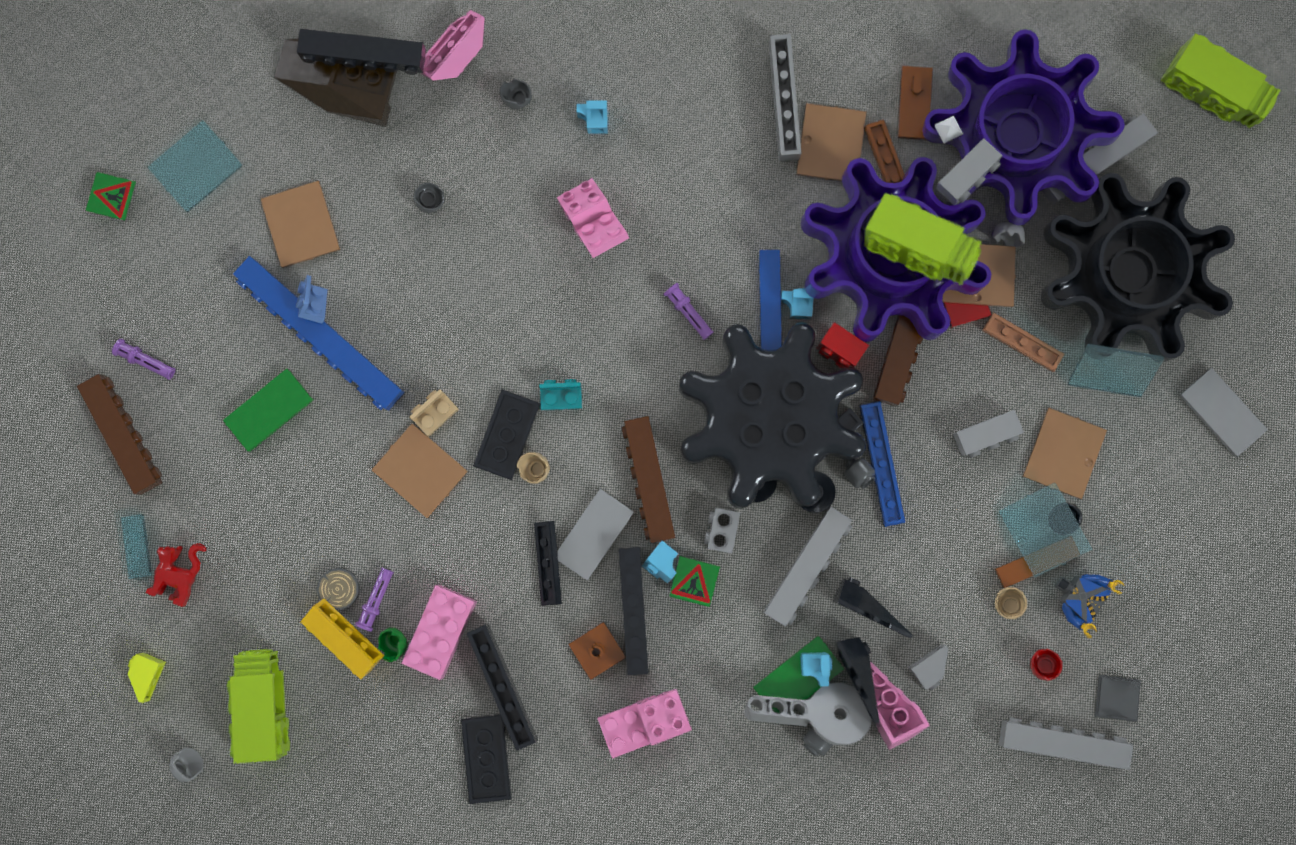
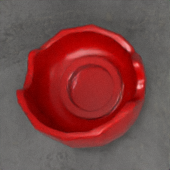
M1040 649L1031 657L1030 669L1033 675L1040 680H1054L1062 671V660L1051 649Z

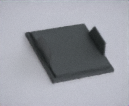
M1099 675L1095 717L1137 722L1141 680Z

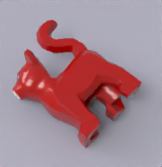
M195 543L188 550V558L192 563L190 569L174 565L183 546L177 548L170 546L159 547L157 549L159 564L154 573V583L145 593L151 596L162 595L168 585L175 588L174 593L170 594L168 600L173 601V604L180 607L186 606L191 595V586L195 582L201 565L196 552H205L207 550L205 545L201 543Z

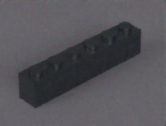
M300 29L296 53L306 63L319 61L330 66H334L337 63L349 68L363 66L368 70L381 68L387 72L399 70L407 74L416 75L417 73H423L426 48L423 42Z
M640 547L619 548L627 676L649 674Z
M489 623L466 633L516 751L536 743L538 738Z

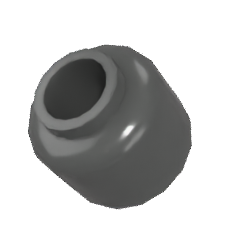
M864 458L850 460L846 463L845 467L847 469L844 472V476L855 488L861 487L865 489L875 480V470Z
M812 727L803 737L804 748L815 757L826 755L833 746V744L827 743L818 736Z

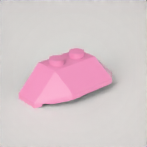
M470 10L465 16L453 22L425 55L424 69L421 74L433 81L457 78L483 47L485 18Z

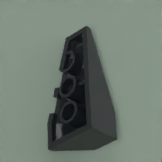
M851 577L848 580L842 579L832 600L833 602L905 637L912 638L913 635L865 588L859 586L860 581Z
M860 637L840 640L836 642L837 653L875 727L878 728L880 727V720L869 657L871 650L866 641L862 643Z

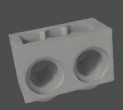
M715 508L714 512L710 511L708 523L712 524L711 530L706 532L704 544H708L707 549L732 554L740 512ZM725 514L729 517L727 526H721L718 523L719 515ZM718 534L723 535L725 538V544L721 547L714 544V537Z

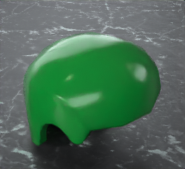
M390 627L382 631L378 637V650L384 653V661L394 662L400 659L407 651V639L397 628Z

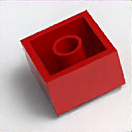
M834 322L816 349L819 350L818 354L827 360L831 358L836 362L835 365L838 368L843 369L855 367L869 345Z

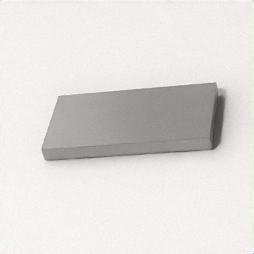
M1209 368L1179 395L1234 457H1238L1268 430L1212 368Z
M599 489L558 549V561L588 581L634 511L602 489Z

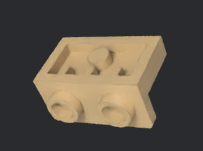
M442 390L432 391L426 397L427 401L423 405L418 404L411 411L412 415L409 417L428 437L459 410Z

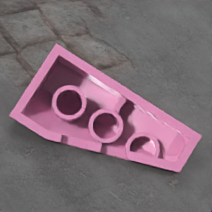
M871 663L880 727L877 729L890 750L910 740L930 725L919 706L910 701L903 694L902 690L896 688L888 680V677Z

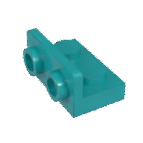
M565 379L564 383H556V380H544V384H539L541 411L582 409L581 382H577V379Z

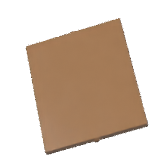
M806 103L801 137L802 154L798 160L796 175L842 181V175L849 163L854 159L860 158L866 112Z
M319 181L288 189L287 191L261 199L282 268L340 250Z
M981 244V253L977 261L989 267L991 271L990 282L977 294L968 295L955 290H947L944 292L942 299L946 303L1014 307L1016 247Z
M1048 408L1023 477L1048 486L1052 490L1055 489L1082 499L1107 430L1082 421L1077 417L1074 418Z
M411 424L394 445L390 446L388 452L372 469L377 476L426 518L450 495L449 493L468 472L414 424Z

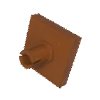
M602 622L568 644L590 680L626 658L605 622Z

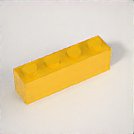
M325 599L315 604L301 620L306 629L321 641L360 680L370 673L384 656Z

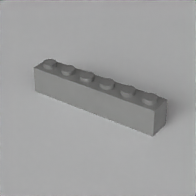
M791 34L771 35L768 45L779 162L796 161L800 159L802 153Z
M1144 113L1139 117L1134 115L1124 122L1126 124L1124 130L1111 145L1093 146L1089 151L1084 149V161L1097 176L1158 134ZM1056 188L1042 189L1053 206L1067 197Z
M829 507L763 613L785 627L787 624L791 625L797 616L795 613L798 606L802 607L808 599L806 593L810 588H815L819 581V578H817L821 570L824 572L830 564L828 558L831 553L836 554L840 548L841 543L839 541L843 535L847 536L850 532L852 519L833 507Z
M1009 717V721L1002 720L998 745L1003 748L1130 770L1133 744L1126 742L1127 738L1113 736V739L1105 738V734L1093 732L1092 736L1085 735L1084 730L1072 728L1071 732L1063 731L1064 727L1051 725V728L1043 727V723L1030 721L1029 725L1022 723V719Z

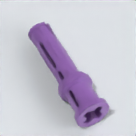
M678 283L674 284L663 294L675 305V310L683 313L703 340L714 333L689 303V296L686 297L679 289Z
M121 338L113 346L112 355H119L127 359L130 364L137 363L168 380L175 374V368L142 353L139 347H133L125 343V340Z
M381 567L368 602L362 605L363 611L358 622H355V626L372 632V625L376 615L380 614V609L378 608L394 572ZM382 580H384V582H383V584H382V587H381V589H380V592H379L378 596L376 597V594H377L378 589H379V587H380V585H381V582H382Z

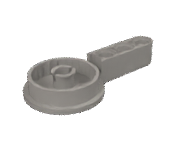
M830 683L829 686H823L809 700L756 695L752 696L744 707V715L751 721L807 726L808 723H811L815 733L824 741L833 745H850L860 741L869 731L872 722L856 688L844 683ZM751 705L757 706L759 711H754ZM772 707L779 709L780 713H775ZM793 709L798 710L801 715L794 714ZM834 714H839L843 720L837 719Z

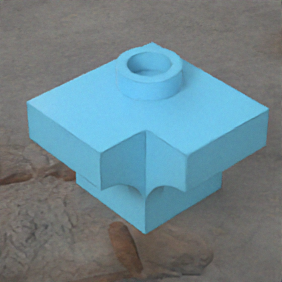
M607 100L586 101V104H577V117L587 123L588 134H608Z
M805 288L781 292V302L789 307L790 319L812 318L814 298L807 294Z
M661 541L643 563L642 567L658 579L660 577L668 584L676 574L672 564L678 553Z
M826 652L800 653L801 674L803 676H814L820 686H829L830 670H832V658L829 657V654Z

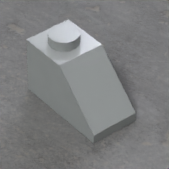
M945 644L939 645L908 667L920 686L925 690L935 689L940 685L939 681L944 678L948 647Z

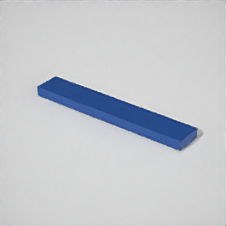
M759 250L761 349L775 350L782 346L780 250Z
M881 401L860 405L870 461L875 470V485L884 527L906 523Z

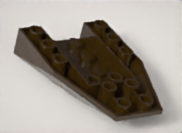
M285 39L274 76L276 80L328 113L386 127L391 110L388 102L397 70L396 72H387L381 68L368 70L363 66L349 68L337 63L334 66H330L319 61L306 63L296 53L298 39Z

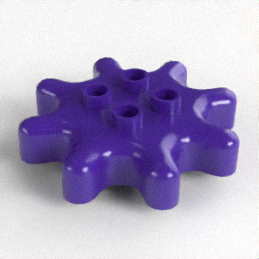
M1024 29L1016 32L1012 37L1007 50V62L1001 66H985L974 55L966 52L959 53L953 58L948 71V78L962 95L963 102L953 109H936L929 112L926 116L922 132L927 141L935 144H944L935 128V124L954 116L963 135L945 144L957 148L961 155V160L983 139L991 144L1002 155L999 161L1001 165L995 172H988L984 176L986 180L978 188L974 186L969 192L972 194L980 187L985 186L1000 191L1005 198L1006 218L1010 223L1019 226L1029 222L1036 212L1037 195L1042 189L1056 188L1076 203L1089 200L1097 190L1099 180L1097 175L1084 161V149L1091 146L1111 145L1124 130L1125 123L1122 116L1118 113L1094 110L1085 101L1084 90L1091 84L1099 71V62L1096 57L1091 54H1080L1065 67H1050L1040 59L1037 35L1031 30Z
M920 157L915 159L906 171L903 181L898 183L882 181L869 161L862 158L854 159L849 163L842 175V184L848 195L849 203L840 208L831 207L823 203H813L808 206L801 218L800 226L802 231L809 237L823 242L829 252V260L812 269L805 280L804 286L807 294L815 299L824 298L834 293H843L850 297L857 307L853 332L856 337L864 342L876 339L884 330L888 317L892 315H902L910 319L917 333L926 340L937 339L950 325V318L942 301L944 292L955 290L963 294L974 295L980 292L991 280L989 267L980 261L976 262L968 279L964 280L962 285H959V283L944 277L941 281L929 279L920 272L909 270L898 261L892 262L881 254L870 252L864 246L866 227L885 193L896 195L907 203L916 204L922 210L964 228V234L974 231L984 220L985 208L977 200H966L963 203L952 206L938 200L933 192L937 168L936 164L929 158Z

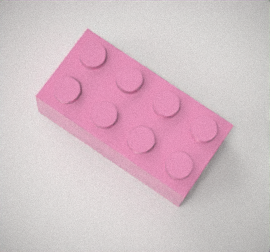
M435 585L402 664L436 679H443L477 601L442 585Z

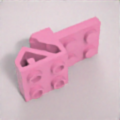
M592 178L557 197L569 221L571 220L574 231L592 258L629 239L626 230L612 212L606 197Z
M677 689L663 692L657 696H650L597 718L612 758L649 744L655 745L692 730Z

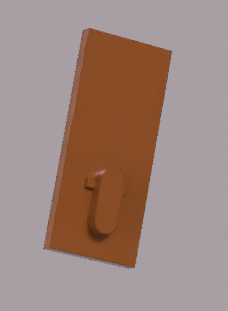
M902 66L898 138L926 140L922 129L926 116L931 109L933 68Z

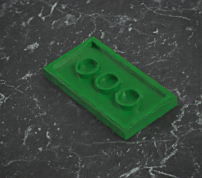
M287 368L223 419V421L244 448L251 452L313 402L314 399Z
M817 635L754 685L753 688L759 696L806 700L823 686L818 685V681L814 676H803L801 674L800 653L826 652L829 654V657L832 658V670H830L829 681L842 672L844 667ZM772 707L775 713H780L779 709Z

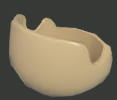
M527 452L520 456L516 465L519 469L520 477L530 484H538L544 481L550 471L546 457L536 452Z
M1006 587L997 593L995 608L1002 617L1017 619L1026 611L1027 599L1024 593L1016 587Z

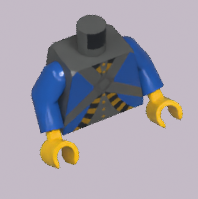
M1084 574L1081 577H1074L1071 582L1061 577L1055 587L1064 592L1059 601L1063 604L1062 610L1067 621L1079 630H1083L1087 638H1092L1087 633V630L1093 629L1097 632L1096 626L1092 624V621L1112 592L1109 589L1111 588L1116 594H1122L1115 587L1118 584L1123 586L1125 584L1120 580L1112 581V579L1097 574Z

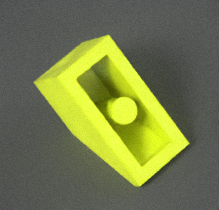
M138 653L130 659L128 676L138 702L150 701L166 661L146 653Z

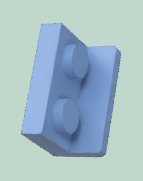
M309 275L306 276L304 282H300L298 287V293H300L296 303V308H299L298 317L322 324L325 319L328 289L311 285V276Z

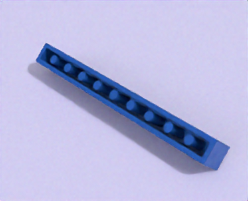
M251 256L233 273L238 278L236 282L243 289L248 287L253 292L251 296L259 303L263 300L268 305L266 309L274 316L280 315L283 318L281 322L287 328L291 329L293 327L298 331L296 336L304 343L309 341L313 345L311 349L319 356L325 355L328 358L326 362L332 368L342 370L344 373L341 376L349 383L354 381L358 385L357 390L365 397L369 394L374 399L372 403L380 410L384 408L389 411L405 392L325 321L321 324L298 317L299 308H296L298 297Z

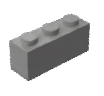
M983 139L938 183L936 189L953 205L959 201L963 203L970 196L971 193L969 191L974 186L978 188L986 180L984 176L988 172L993 173L1001 165L999 161L1002 155Z
M1015 410L953 433L961 456L968 455L969 458L980 455V450L986 447L990 451L1000 447L999 442L1004 440L1007 443L1018 440V435L1024 433Z

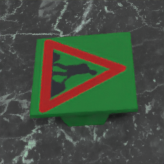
M96 172L85 211L125 221L136 182Z
M680 556L669 597L710 607L720 566Z

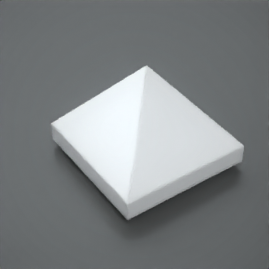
M954 116L935 124V128L944 144L963 135Z

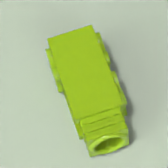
M1196 33L1179 49L1160 80L1169 89L1176 90L1184 98L1195 101L1204 110L1215 113L1219 119L1228 122L1236 120L1246 125L1249 129L1265 119L1275 105L1277 96L1281 91L1265 81L1267 77L1265 74L1226 52L1225 48L1211 43L1205 36Z
M885 193L866 227L864 246L870 252L881 254L892 262L898 261L909 270L920 272L929 279L941 281L944 277L962 285L964 280H967L979 258L982 241L968 237L963 233L964 228L924 211L916 204L907 203L896 195Z
M273 649L241 651L238 655L233 656L234 676H230V680L227 682L229 694L228 712L232 719V723L229 725L231 738L230 756L233 758V764L276 761L287 755V751L290 750L288 735L289 719L285 714L284 672L279 670L278 651H273Z

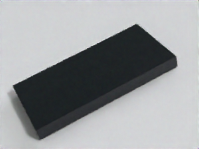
M502 389L473 467L513 480L517 469V462L520 456H522L541 403Z
M501 714L462 718L461 726L469 804L511 800L505 725Z

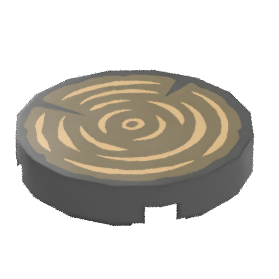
M331 569L319 579L317 586L318 597L320 600L325 599L336 610L345 609L351 606L358 598L359 581L347 569Z

